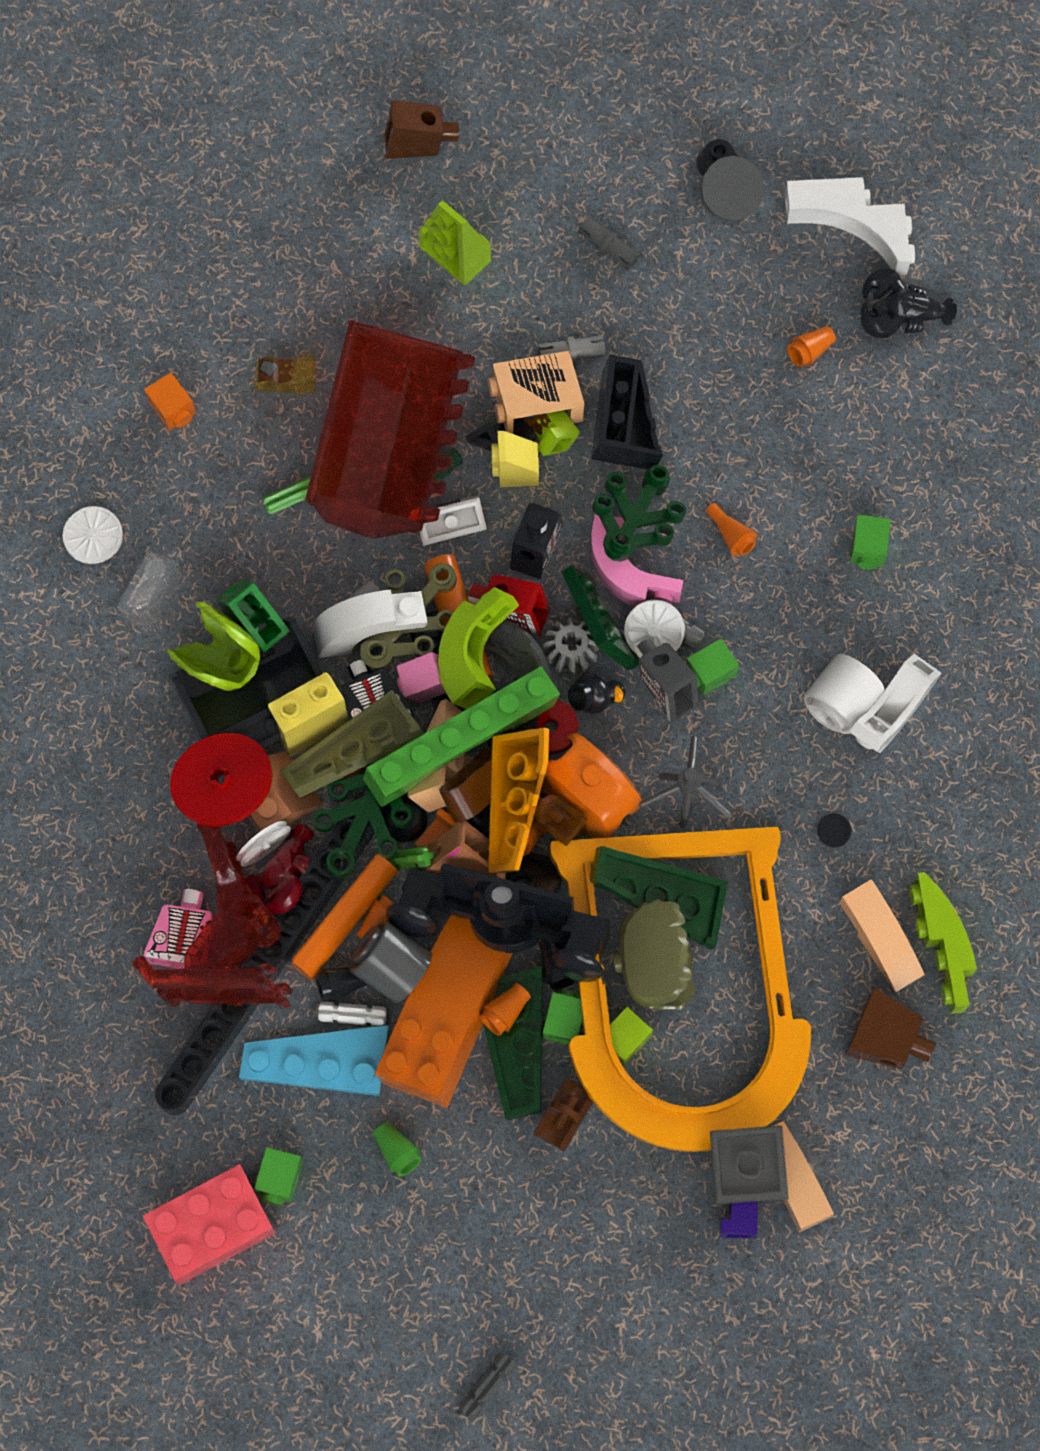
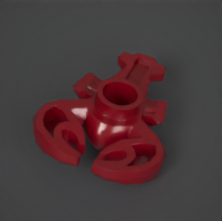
M296 824L295 829H291L289 833L291 839L283 843L268 860L262 872L256 875L250 874L241 883L238 890V902L246 912L255 913L262 908L270 914H283L291 910L299 901L302 893L299 878L301 874L306 873L308 863L310 862V858L302 855L305 842L314 836V832L306 825ZM264 886L268 889H271V891L266 896V900H268L270 903L261 904L260 907L258 904H255V902L257 900L260 902H264L265 892L262 888Z

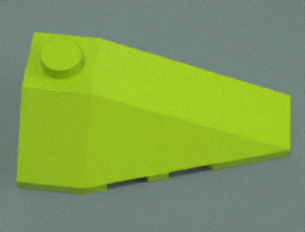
M442 200L418 232L419 247L465 286L491 262V245L483 235L477 233L461 215Z

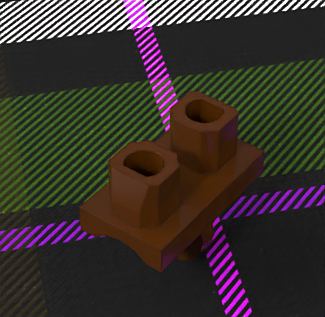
M542 784L533 820L567 846L571 840H577L585 830L584 824L588 819Z
M565 1078L533 1134L565 1152L593 1104L585 1089Z

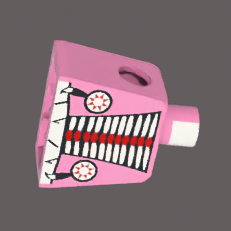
M184 889L180 906L163 905L144 952V958L148 964L213 974L215 918L212 912L201 910L203 892Z

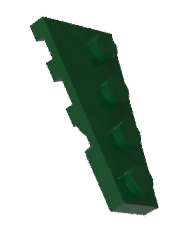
M604 846L596 848L590 882L636 908H639L643 903H651L657 899L662 902H676L680 906V912L685 917V923L681 927L686 931L687 937L710 950L716 948L728 881Z
M542 966L500 977L499 987L494 999L509 990L515 983L523 986L531 996L509 1032L504 1031L498 1036L484 1025L502 1107L507 1121L541 1113Z

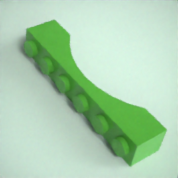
M540 666L368 766L363 780L379 805L383 807L409 792L433 773L493 736L524 724L552 708L560 693L543 667Z

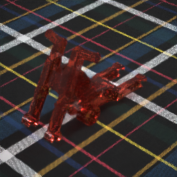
M197 823V829L202 834L215 874L218 915H215L212 921H207L205 926L199 927L202 930L185 953V968L155 970L143 956L137 957L133 962V966L151 988H157L158 995L171 1007H177L181 1001H189L191 1004H233L235 1006H241L242 1004H276L282 1009L289 1008L291 1003L283 995H291L293 990L286 983L275 985L269 977H266L277 974V970L271 964L264 963L257 968H235L236 964L242 963L241 960H246L249 954L256 952L254 949L255 945L267 947L274 944L280 937L281 926L258 896L251 894L241 863L236 859L238 855L237 847L232 841L227 842L221 832V826H205ZM266 925L267 932L260 934V929Z

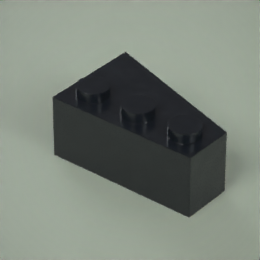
M609 355L602 371L591 459L642 469L658 465L662 459V449L657 440L655 431L657 426L655 417L653 418L651 413L650 395L642 360Z

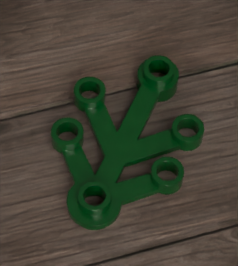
M654 465L645 471L642 479L643 490L634 506H632L624 489L627 483L626 477L618 472H612L608 475L605 489L612 497L607 494L597 495L592 505V510L599 516L607 534L603 540L605 554L610 559L618 562L625 561L635 553L636 548L657 544L667 546L671 543L674 529L667 523H681L686 514L685 505L679 501H671L666 509L646 512L654 496L661 495L667 490L670 475L665 467ZM614 501L624 520L621 529L612 514ZM656 525L654 532L633 535L637 528Z
M365 772L344 780L338 779L328 784L329 798L335 802H342L348 797L350 791L366 787L367 784L363 780ZM335 786H342L345 789L341 795H334L331 791ZM369 788L364 797L331 810H319L313 816L314 827L322 833L332 830L335 823L355 816L341 848L332 850L327 856L328 871L336 878L348 877L354 871L355 860L353 854L368 822H370L378 841L377 852L379 856L384 859H390L397 854V841L390 836L377 800ZM400 796L389 803L392 808L391 821L395 827L405 828L411 823L412 815L410 809L404 805ZM398 812H405L408 817L405 821L400 822L395 819V815ZM322 816L330 818V822L326 826L319 825L317 821ZM389 842L393 844L394 848L390 852H384L381 850L382 844ZM339 860H345L348 866L344 870H338L335 868V863Z

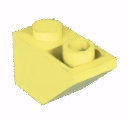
M498 431V443H492L491 446L493 477H499L500 487L539 486L538 443L506 431Z

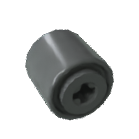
M385 920L370 928L362 937L352 954L349 968L353 975L397 1004L403 1001L420 982L431 962L432 952Z

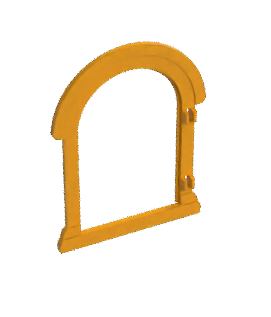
M778 827L571 840L567 846L560 841H552L550 843L549 853L551 861L557 868L561 879L567 883L568 896L574 898V911L597 916L594 886L590 882L592 872L591 865H593L597 847L604 846L654 861L746 855L770 1034L768 1050L759 1072L740 1093L714 1105L687 1107L665 1102L646 1092L625 1071L615 1052L610 1030L605 984H602V978L600 977L592 982L578 981L584 1035L575 1036L568 1044V1050L576 1074L590 1099L599 1110L622 1130L644 1142L676 1151H711L710 1131L768 1126L787 1107L803 1079L810 1053L811 1026L805 1019H793L772 874V866L777 860L778 848L781 842ZM761 879L765 881V883L763 884L765 901L762 898L760 885ZM597 954L595 959L600 963L599 954ZM776 994L781 996L779 998L781 1016L778 1014Z

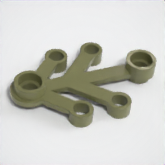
M437 564L431 569L430 581L421 590L425 608L439 592H450L456 586V572L449 564ZM392 569L385 575V583L387 588L391 589V594L403 593V588L406 585L403 572L398 569ZM445 571L449 576L446 580L441 581L436 578L437 574ZM393 576L401 577V582L398 585L389 583ZM443 610L437 616L427 617V624L424 628L389 631L384 634L379 633L369 636L360 648L362 661L370 668L381 669L389 665L395 657L416 655L421 657L431 652L434 653V642L426 635L419 636L411 643L395 642L405 633L437 630L444 632L446 626H442L440 621L444 617H451L453 612ZM422 642H428L431 645L429 650L425 652L420 651L418 646ZM380 646L383 648V652L379 656H373L371 654L373 647Z

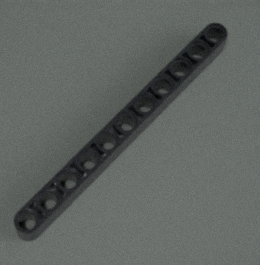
M367 790L359 793L354 800L364 797ZM377 802V804H378V806H379V809H380V811H381V814H382V816H383V815H384L385 807H384V806L381 807V806L379 805V803ZM355 816L337 823L308 865L306 873L302 874L299 879L302 887L299 901L291 910L283 914L274 915L158 1084L155 1098L165 1113L180 1115L189 1108L344 880V878H336L330 872L324 871L322 866L327 861V856L332 850L341 848L343 844L342 836L348 833ZM368 822L353 854L355 862L374 836L370 822ZM345 860L338 861L340 863L338 870H344L348 866ZM309 888H317L321 891L320 896L315 900L303 898L304 892ZM290 916H297L302 919L300 925L294 929L285 928L283 924ZM272 944L282 947V951L277 957L268 958L264 955L265 949ZM251 973L262 975L261 982L255 987H249L244 984L246 977ZM231 1002H239L242 1004V1010L238 1015L228 1016L225 1014L226 1006ZM209 1032H221L222 1039L218 1044L212 1046L205 1044V1037ZM192 1060L202 1062V1068L197 1074H185V1067L188 1062ZM178 1089L182 1091L181 1100L177 1104H165V1096L170 1090Z

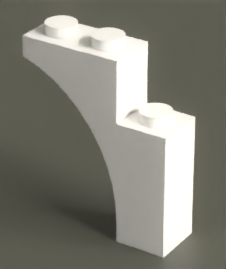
M863 177L787 181L784 194L787 224L814 223L845 230L871 245L884 258L890 269H893L900 275H907L909 265L915 262L914 244H909L908 235H911L912 220L911 216H906L905 204L870 205V190L864 189Z

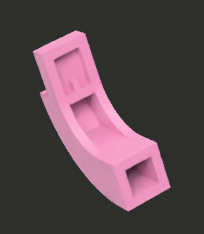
M595 514L591 534V557L597 576L607 590L621 601L634 607L646 601L647 597L653 598V600H662L671 605L673 602L680 603L684 580L649 574L636 568L629 559L618 562L610 559L605 554L603 540L607 533L599 516ZM614 516L621 529L624 524L623 518Z

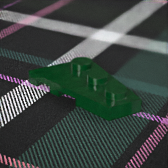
M570 565L561 573L596 646L626 670L637 667L639 665L638 660L611 617L607 605L595 590L597 588L595 580L587 571L582 573L576 567Z

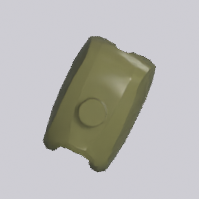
M657 899L651 903H643L639 908H634L630 914L626 915L619 927L620 951L613 952L616 973L622 972L627 993L637 1005L647 1010H682L684 1005L691 1001V995L695 993L696 987L694 982L691 981L694 970L691 966L693 956L690 954L691 946L686 940L688 938L686 931L681 927L685 923V917L680 912V906L676 902H662Z

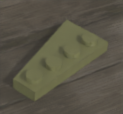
M391 690L291 762L281 772L301 798L391 754L425 733L393 690Z

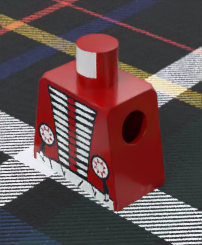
M495 574L491 577L488 586L476 583L472 585L468 601L473 604H477L480 598L493 587L514 596L519 606L506 619L522 627L532 637L540 638L551 610L541 584Z

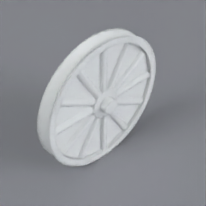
M91 506L76 511L68 518L63 528V542L68 553L82 563L97 564L110 559L119 550L123 540V530L118 518L111 511L102 507Z
M647 600L638 604L629 613L625 621L624 634L629 647L634 653L636 646L646 639H650L656 647L663 643H669L677 651L684 639L685 625L681 614L671 604L662 600Z
M276 822L250 839L237 855L236 859L241 862V866L252 865L277 848L291 831V827L286 826L287 822Z

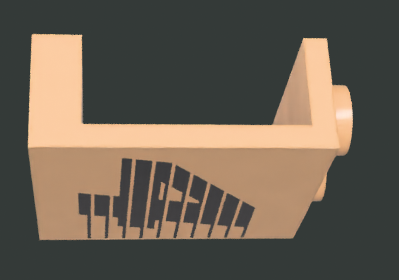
M569 351L493 364L492 377L488 378V389L490 396L497 399L498 404H495L496 419L498 424H504L506 432L513 434V422L516 418L562 410L567 411V415L573 423L583 422L584 400Z

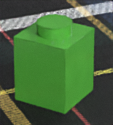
M857 515L853 530L850 563H855L859 568L866 570L876 569L877 566L883 567L887 556L891 519Z
M721 638L688 657L686 661L687 666L697 677V687L703 696L736 677L739 670L738 662Z
M561 990L560 994L552 993L543 1029V1039L568 1045L571 1039L579 1036L583 1023L579 993Z
M266 1147L254 1188L257 1194L262 1195V1202L275 1206H282L283 1201L292 1203L303 1165L301 1156Z

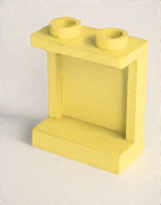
M329 673L321 674L268 704L269 711L279 727L282 738L280 741L290 758L323 740L349 721L345 700Z

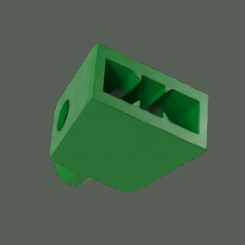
M240 579L216 599V602L225 614L245 629L263 652H266L290 632L252 581ZM266 623L265 628L258 632V625Z

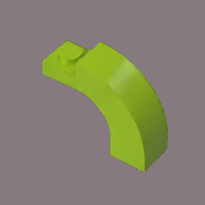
M495 587L485 593L476 605L464 600L457 607L444 629L439 646L438 667L442 685L451 702L465 709L484 700L496 690L483 666L484 646L492 631L519 606L514 596Z

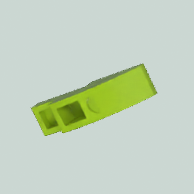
M925 872L918 873L913 881L914 884L909 886L912 905H918L920 918L915 919L916 934L918 939H924L925 948L939 946V950H935V963L937 970H943L945 984H941L943 1004L949 1005L951 1014L962 1013L969 1007L965 977H972L977 970L973 949L959 915L949 899Z

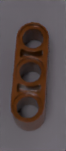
M492 746L481 751L439 789L454 822H462L474 817L491 802Z

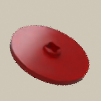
M221 733L208 736L190 746L177 760L170 778L171 796L179 811L195 823L205 826L233 824L248 817L264 802L272 785L273 769L266 751L253 739L235 733ZM224 775L225 782L218 784V777Z

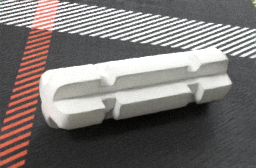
M322 1001L318 1007V1019L321 1022L333 1023V1020H337L338 1023L366 1026V1023H370L371 1026H383L386 1024L387 1010L381 1006H372V1009H370L367 1005L339 1003V1006H336L334 1002Z

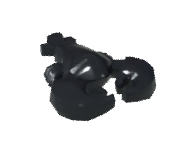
M881 268L876 270L864 282L862 288L864 299L868 298L869 292L873 288L878 289L873 293L874 299L885 296L891 289L893 291L885 298V304L892 315L891 317L874 304L872 311L876 315L872 316L868 310L867 302L862 305L860 311L861 326L867 334L874 338H888L895 334L904 322L907 323L905 333L908 334L910 332H922L924 321L941 318L946 326L951 325L952 320L956 318L957 304H953L954 299L947 298L941 304L936 300L926 297V289L908 285L909 290H907L901 282L900 274L893 269Z

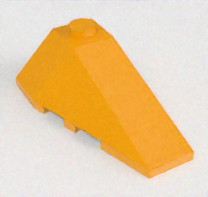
M543 727L493 736L489 874L515 872L520 869L548 765V728Z

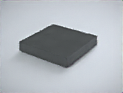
M782 1125L710 1131L716 1205L789 1199Z

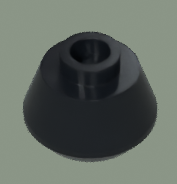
M721 139L713 140L698 153L697 168L703 176L708 166L717 159L732 155L738 156V154L729 142Z
M401 797L404 805L411 811L412 820L409 826L397 828L392 824V808L389 803L385 806L383 819L391 837L398 842H410L420 837L425 831L428 820L426 810L410 798ZM398 812L395 815V819L400 822L405 821L408 817L405 812Z

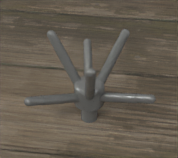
M697 736L691 737L688 768L682 770L680 774L660 773L658 776L661 780L677 781V783L641 801L639 804L641 808H645L680 791L684 794L680 822L682 828L687 826L691 796L699 793L726 818L731 819L733 816L729 810L701 786L702 784L717 787L719 781L704 778L695 769Z

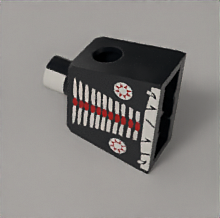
M529 503L512 544L510 569L541 580L563 527L561 513ZM528 551L535 556V558H528L524 556L523 553Z
M362 660L355 661L347 667L352 681L345 683L341 688L348 720L354 718L391 690H393L414 718L412 708L386 669L371 673L369 667Z

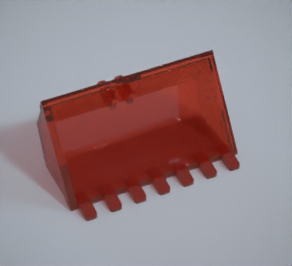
M349 320L305 498L309 505L314 506L326 523L367 538L377 539L407 532H420L423 529L424 523L438 520L440 509L428 507L430 497L440 496L445 492L446 483L434 481L436 472L447 470L451 466L452 457L439 455L442 446L454 444L457 440V431L445 429L447 421L462 417L464 407L460 404L451 405L453 396L468 391L470 382L466 379L457 380L459 371L473 367L475 356L463 354L461 350Z

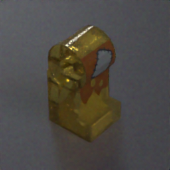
M300 354V358L290 359L275 357L258 359L255 370L256 390L260 392L315 394L316 363L314 354Z

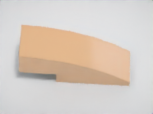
M872 879L842 896L839 904L858 931L857 936L895 993L925 975L907 937Z
M782 1121L773 1125H782L789 1199L782 1201H784L799 1233L830 1219L834 1213L805 1156L788 1127Z

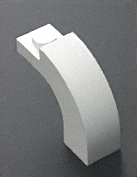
M391 589L359 595L328 608L317 617L313 625L318 658L351 654L358 642L375 634L426 627L427 617L422 593L417 591L391 594Z
M913 654L903 663L876 703L856 721L850 733L856 736L857 742L863 747L874 749L881 753L915 712L942 673L916 654Z

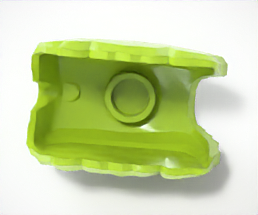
M197 601L195 606L200 608L204 629L213 636L212 643L208 645L200 642L184 644L175 650L168 648L167 653L189 675L223 690L233 691L239 689L256 674L260 661L259 645L245 629L228 616L205 602Z

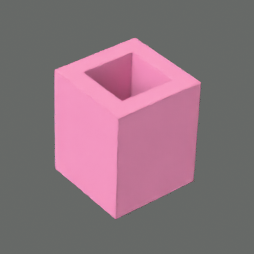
M431 652L397 666L399 674L397 685L405 698L422 703L446 693L440 679L438 654Z

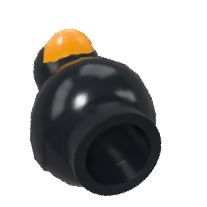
M584 673L568 690L570 705L577 711L583 710L586 713L592 714L602 712L609 703L621 702L625 696V687L621 682L610 680L605 683L601 677L592 673Z

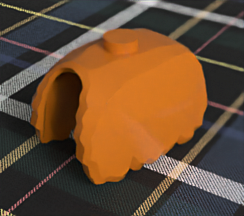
M578 733L570 734L567 739L573 746L561 758L548 761L543 784L588 819L584 824L585 830L583 831L586 836H590L592 839L609 838L620 827L626 815H632L640 809L639 804L643 800L628 776L605 753Z

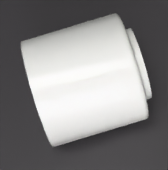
M837 654L804 694L803 700L809 712L819 723L832 731L851 734L850 730L856 721L876 703L883 694L884 687L879 678L867 666L848 655Z

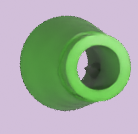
M390 1122L383 1123L373 1132V1137L376 1139L391 1172H396L401 1177L413 1171L420 1164L422 1159L418 1155L419 1149L393 1127Z

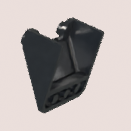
M288 616L282 619L290 632L272 646L275 653L261 659L256 674L239 689L227 691L212 685L206 687L203 681L189 675L183 669L168 675L201 739L221 733H235L253 739L263 748L282 739L278 724L269 711L268 704L322 674L295 618Z

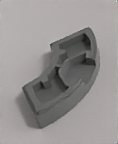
M505 619L492 631L485 643V651L497 653L506 659L514 670L516 679H520L540 666L543 667L549 678L552 679L551 670L542 649L526 630L516 623Z

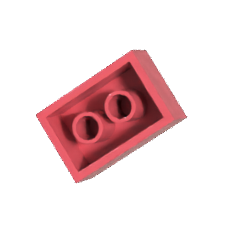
M240 1164L143 1215L151 1235L174 1281L178 1285L276 1234Z

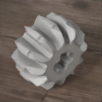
M571 617L568 618L567 626L557 621L554 626L555 631L548 630L545 634V638L548 641L543 643V652L548 653L546 656L548 664L557 663L556 671L558 673H561L566 666L569 667V675L573 676L575 675L576 666L581 671L586 672L588 671V663H596L597 661L595 652L600 649L596 646L589 630H586L587 625L584 620L578 626L574 625V620ZM573 642L576 649L568 650L567 643Z

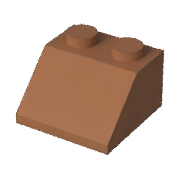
M286 751L268 755L273 769L272 785L264 802L248 816L258 832L279 821H286V826L291 827L323 806V803L314 791L300 798L285 778L281 770L293 762Z

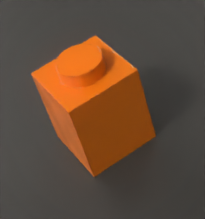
M171 372L144 389L149 405L169 431L175 427L182 428L186 426L196 414L192 399Z

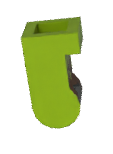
M564 410L522 417L524 422L533 428V431L539 438L538 449L543 457L565 452L580 434V431Z

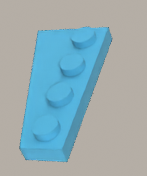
M389 1025L244 1043L239 1078L240 1080L380 1096L382 1082L374 1073L387 1046Z

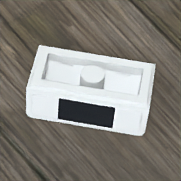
M477 495L413 512L423 546L487 529L480 499Z

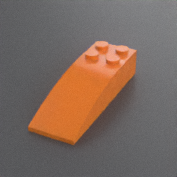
M455 915L449 917L431 950V962L420 982L409 994L374 1073L387 1086L445 1108L449 1106L483 1025L479 1016L484 1012L483 1007L493 1001L499 987L500 977L504 975L513 954L496 951L485 946L473 933L470 919Z

